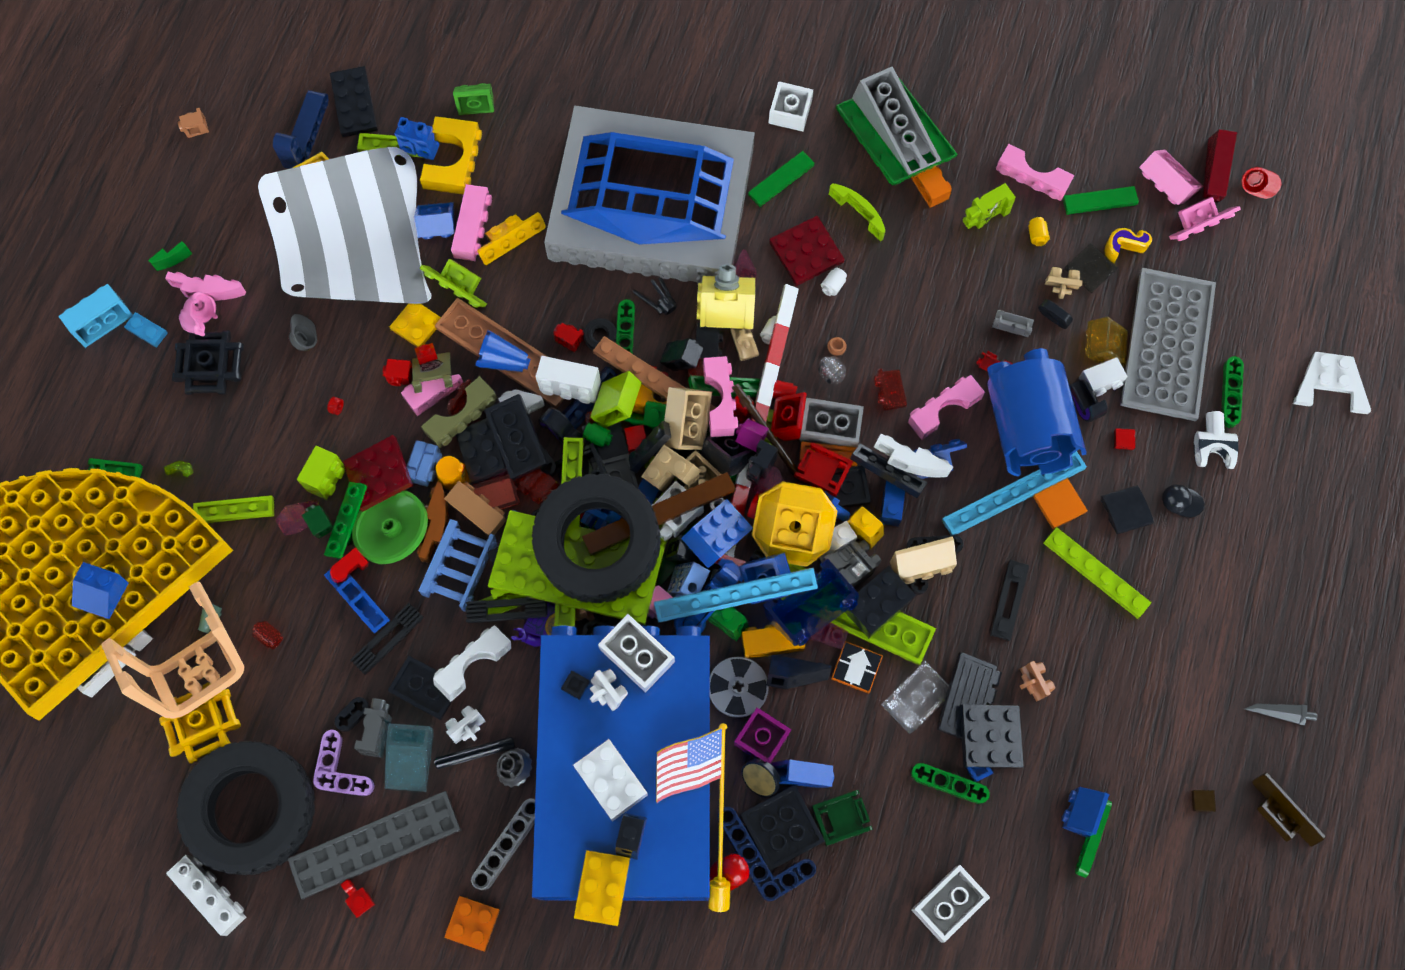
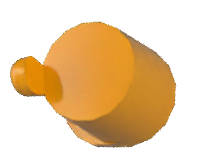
M445 456L437 462V478L445 489L452 490L458 481L463 484L470 482L465 464L455 457Z

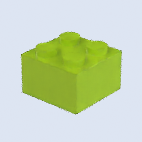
M315 446L297 480L307 492L327 500L329 496L333 495L338 479L343 477L345 467L337 454Z

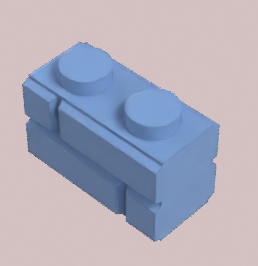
M418 440L415 441L407 464L412 483L428 487L429 483L434 481L436 475L434 468L442 458V453H440L438 446Z

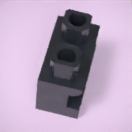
M760 439L757 444L756 457L752 456L749 458L746 479L757 485L761 477L766 478L777 460L778 448Z

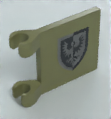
M450 352L437 354L438 359L421 365L418 358L412 359V386L414 387V393L422 392L421 382L443 378L445 388L453 387Z

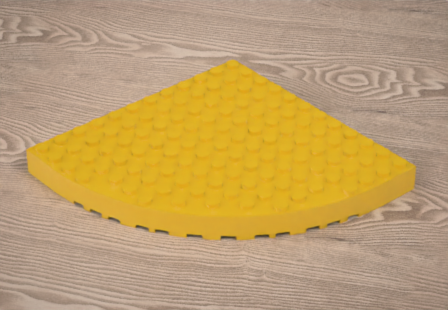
M68 468L56 472L51 470L37 472L33 476L25 477L23 475L11 482H1L0 683L28 715L40 721L108 661L101 646L105 640L111 638L123 648L190 589L189 586L198 582L233 551L232 548L184 501L159 486L148 483L138 477H130L120 472H106L101 469L79 470L78 468ZM83 562L117 573L129 582L110 619L72 606L73 579Z

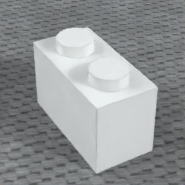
M1116 357L1084 370L1079 376V380L1087 381L1093 394L1098 397L1106 393L1108 389L1113 388V390L1122 387L1124 385L1123 382L1128 376Z

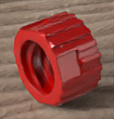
M332 397L327 405L328 412L339 415L344 406L343 399Z

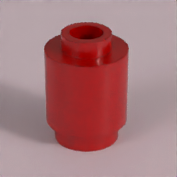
M776 380L772 398L776 399L796 394L798 386H794L793 383Z

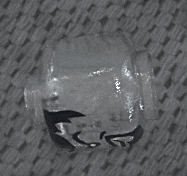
M825 357L820 361L818 373L828 384H839L846 377V367L837 357Z

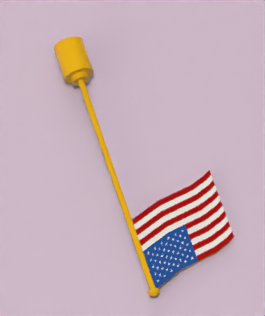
M725 723L720 724L718 729L701 737L669 745L657 752V803L673 794L702 787L720 778L718 877L710 881L709 909L715 912H725L730 908V882L722 877L725 729L728 728Z

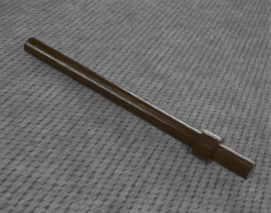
M738 383L732 386V389L740 399V404L743 408L746 407L755 422L769 428L752 404L753 400L750 396L745 394ZM769 428L766 435L772 446L778 448V455L794 476L795 472H799L796 465Z

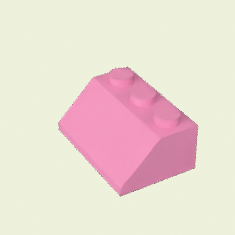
M1166 150L1154 151L1139 167L1142 170L1143 176L1149 180L1152 179L1156 183L1154 186L1159 191H1164L1168 195V200L1175 205L1185 203L1204 187Z

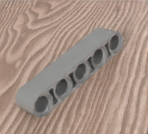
M527 799L523 802L471 878L472 885L475 888L487 890L492 886L535 824V813L528 814L527 807L529 804H535V799ZM518 821H523L525 824V828L521 832H516L514 829ZM505 839L512 840V847L509 850H504L502 847ZM494 856H498L500 859V864L496 868L490 866V860ZM485 874L487 876V883L484 886H479L477 879L480 875Z

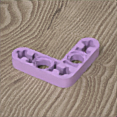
M336 730L326 731L322 737L313 778L315 787L323 791L358 796L370 795L374 790V782L370 778L336 772L343 737ZM333 734L337 738V742L332 743V749H336L335 752L325 750L326 747L330 749L331 742L328 741V738H331ZM331 754L334 758L333 763L325 766L323 758L325 755ZM326 775L327 779L334 780V788H332L333 784L324 783L322 786L319 779ZM342 778L349 779V786L346 789L339 788V781ZM354 779H356L355 783L364 784V781H366L369 788L362 792L361 788L354 787Z

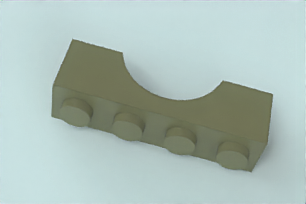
M480 376L465 388L467 402L461 412L450 417L435 414L421 426L424 433L439 449L442 446L448 445L457 433L463 432L467 424L472 420H477L482 411L495 404L497 399L495 391Z

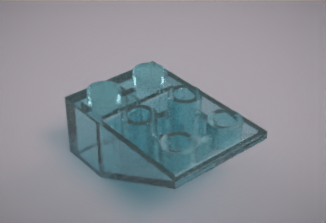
M389 723L386 740L385 789L426 792L434 730L430 726Z

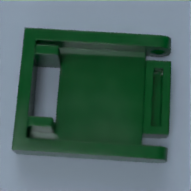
M859 790L812 806L820 832L825 840V846L873 830L872 826L863 828V824L870 822L862 797L856 800L852 798L860 794ZM824 813H827L834 831L829 834L826 833L820 816Z

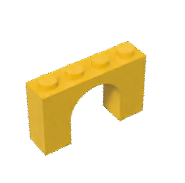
M435 116L432 127L434 140L459 146L463 149V155L457 163L451 166L444 167L424 164L420 178L422 187L427 190L464 195L466 184L471 185L470 174L474 172V156L477 157L478 155L477 143L481 140L482 130H479L478 122Z

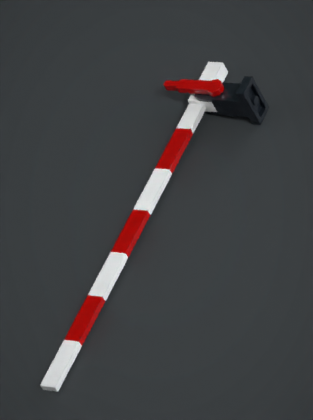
M785 284L783 287L754 405L765 422L767 421L774 384L777 380L799 290L788 284ZM749 463L737 474L734 485L736 491L732 493L730 501L742 516L744 515L751 481L746 479ZM684 535L669 540L665 555L666 560H676L682 563L695 562L712 572L711 578L720 569L721 566L718 564L720 559L707 568L681 539ZM734 545L721 558L733 560L735 564L741 566L746 561L734 558L736 547Z

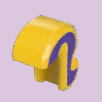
M1118 228L1111 233L1105 245V256L1110 262L1115 263L1120 248L1144 253L1151 244L1152 237L1143 230H1139L1136 235L1130 229Z

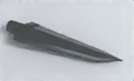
M1256 703L1245 708L1248 711L1304 726L1306 720H1317V713L1307 712V705Z

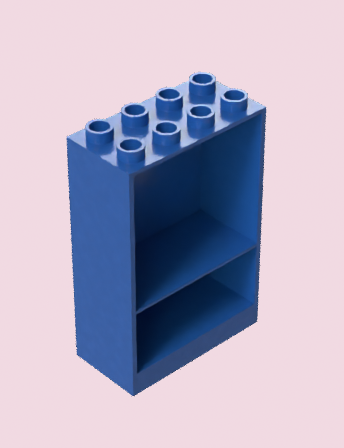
M573 626L552 627V635H541L532 881L533 898L538 900L577 901L586 850L616 855L615 847L624 814L612 822L573 766L609 739L648 794L647 797L625 812L645 817L647 821L638 859L630 858L623 901H709L710 783L696 789L673 794L658 803L656 802L657 752L669 745L701 737L710 732V636H701L700 627L681 626L676 628V635H660L659 627L642 626L675 657L674 664L646 693L599 649L598 644L615 628L614 626H596L593 628V635H577V628ZM611 669L616 676L615 681L611 683L612 687L616 689L622 685L627 690L628 695L619 707L612 711L607 703L602 706L599 701L591 702L590 698L594 695L590 690L594 686L591 681L580 700L562 691L561 687L571 670L591 680L595 676L594 673L598 670L604 672Z

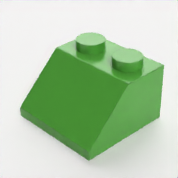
M491 84L462 85L454 88L453 97L458 115L494 112Z

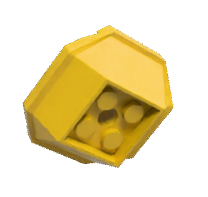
M782 481L759 495L752 537L766 557L785 552L788 564L807 567L830 550L838 511L822 488ZM793 521L800 523V527L797 529H792L789 525Z

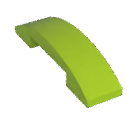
M832 183L829 195L841 206L848 202L869 221L868 231L878 240L882 241L885 235V227L875 208L857 192L845 186Z

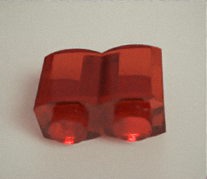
M540 469L516 480V483L519 485L517 489L525 496L527 494L531 495L530 498L537 504L543 503L548 498L547 496L560 486L555 479Z

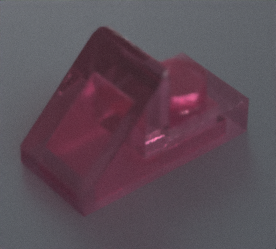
M742 249L735 266L736 275L742 278H755L756 280L757 271L747 251Z

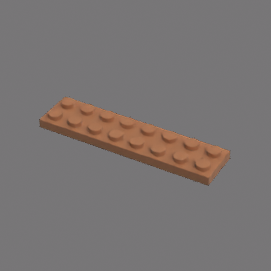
M456 298L435 324V328L478 357L487 330L492 331L528 354L527 358L531 359L528 369H523V372L499 370L533 394L540 395L544 401L556 409L564 400L560 395L553 394L549 396L539 390L536 373L541 356L546 355L459 298Z

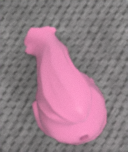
M201 292L194 293L187 299L179 314V321L183 330L200 336H205L204 324L212 317L214 319L218 318L215 300L208 294Z

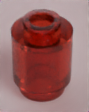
M259 621L252 629V636L266 648L273 650L283 640L281 632L267 621Z

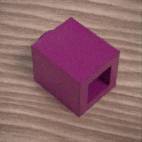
M747 419L744 424L740 423L736 430L738 435L736 442L756 452L757 444L760 439L765 440L769 428Z

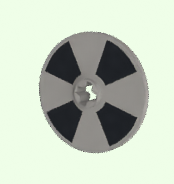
M744 657L725 659L713 669L710 675V700L721 713L735 718L750 716L756 707L760 709L765 703L769 686H766L767 676L763 669L753 660ZM736 682L744 686L741 688V692H738L737 689L733 690Z

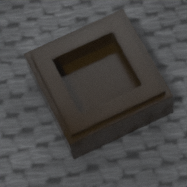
M1192 790L1193 812H1216L1214 790Z

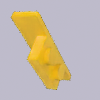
M537 212L524 221L515 214L499 225L492 227L485 233L490 242L477 250L482 262L488 265L545 229L546 225L541 214Z

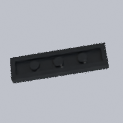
M861 443L850 457L857 464L915 498L919 497L927 485L926 481L914 474L888 464V459Z

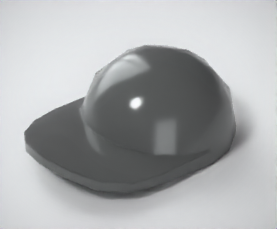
M294 314L290 320L289 340L296 349L307 351L317 343L315 325L307 317Z

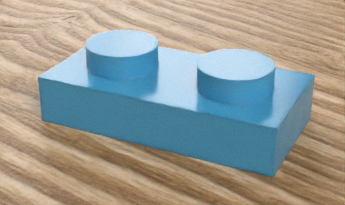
M136 312L124 326L126 330L156 348L168 334L165 329Z

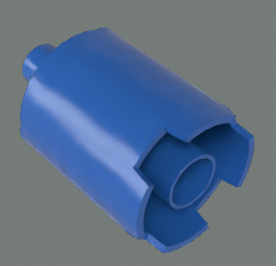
M1040 348L1027 352L1024 355L1025 361L1011 365L1009 362H998L987 368L989 375L987 386L1007 471L1014 476L1021 475L1020 466L1037 465L1041 470L1042 476L1048 473H1056L1073 466L1072 454L1079 449L1082 455H1086V448L1065 367L1062 362L1049 359L1048 351Z

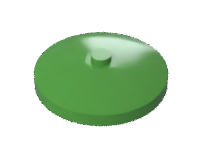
M404 490L363 512L359 511L352 529L355 547L367 560L377 564H390L404 559L419 546L425 536L428 515L424 504L414 494Z

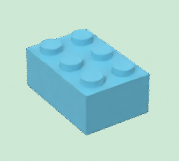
M106 284L98 288L90 296L83 298L72 308L66 309L59 315V318L69 332L86 348L131 318L133 314L115 291Z

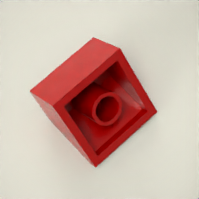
M802 392L776 398L771 431L776 437L784 441L800 439L807 393Z

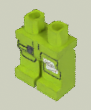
M1004 183L983 195L981 199L975 198L972 206L966 209L965 213L967 216L963 218V222L968 229L975 225L980 229L992 217L1000 213L1003 217L1010 214L1016 197L1007 184Z

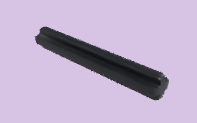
M508 737L437 757L434 759L435 767L441 769L513 749L515 747L514 739Z

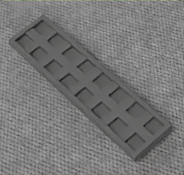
M444 791L288 858V862L300 897L305 899L347 879L349 880L459 832L461 828L447 791Z

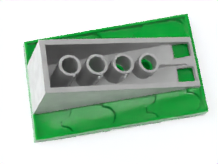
M893 67L860 80L853 97L835 107L892 186L944 162H948L958 155L904 83L898 78Z

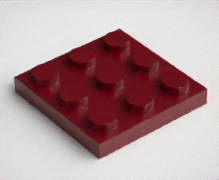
M818 216L769 239L770 245L796 286L844 263L845 260Z
M394 435L343 461L349 482L361 483L367 486L359 509L362 512L413 486L397 438Z

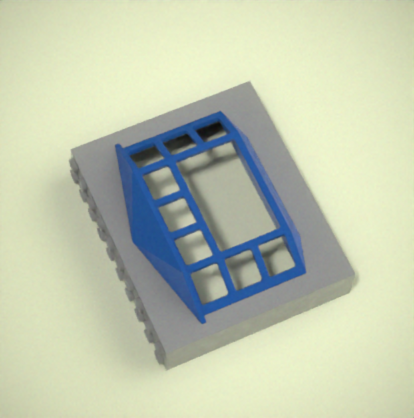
M574 106L544 241L548 259L554 262H569L572 265L583 264L591 268L603 267L611 271L616 269L626 273H641L644 276L655 275L663 279L674 278L682 282L694 281L702 283L703 276L718 275L719 266L723 264L733 265L753 156L755 132ZM590 143L609 145L607 155L605 157L587 159ZM614 147L696 158L691 193L683 194L607 182ZM709 160L725 163L722 180L702 172V161ZM605 164L601 181L581 184L585 166ZM699 178L720 186L718 205L696 195ZM599 189L596 206L576 208L580 191ZM606 189L629 192L626 210L602 207ZM635 194L659 197L656 214L633 212ZM665 198L688 201L686 219L662 216ZM695 203L716 211L713 230L692 221Z

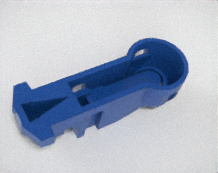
M721 558L718 562L721 566L702 591L734 585L738 580L742 582L744 578L740 566L735 564L733 560ZM714 611L691 615L687 618L674 619L675 630L677 627L683 626L684 621V626L700 627L702 633L706 627V620Z

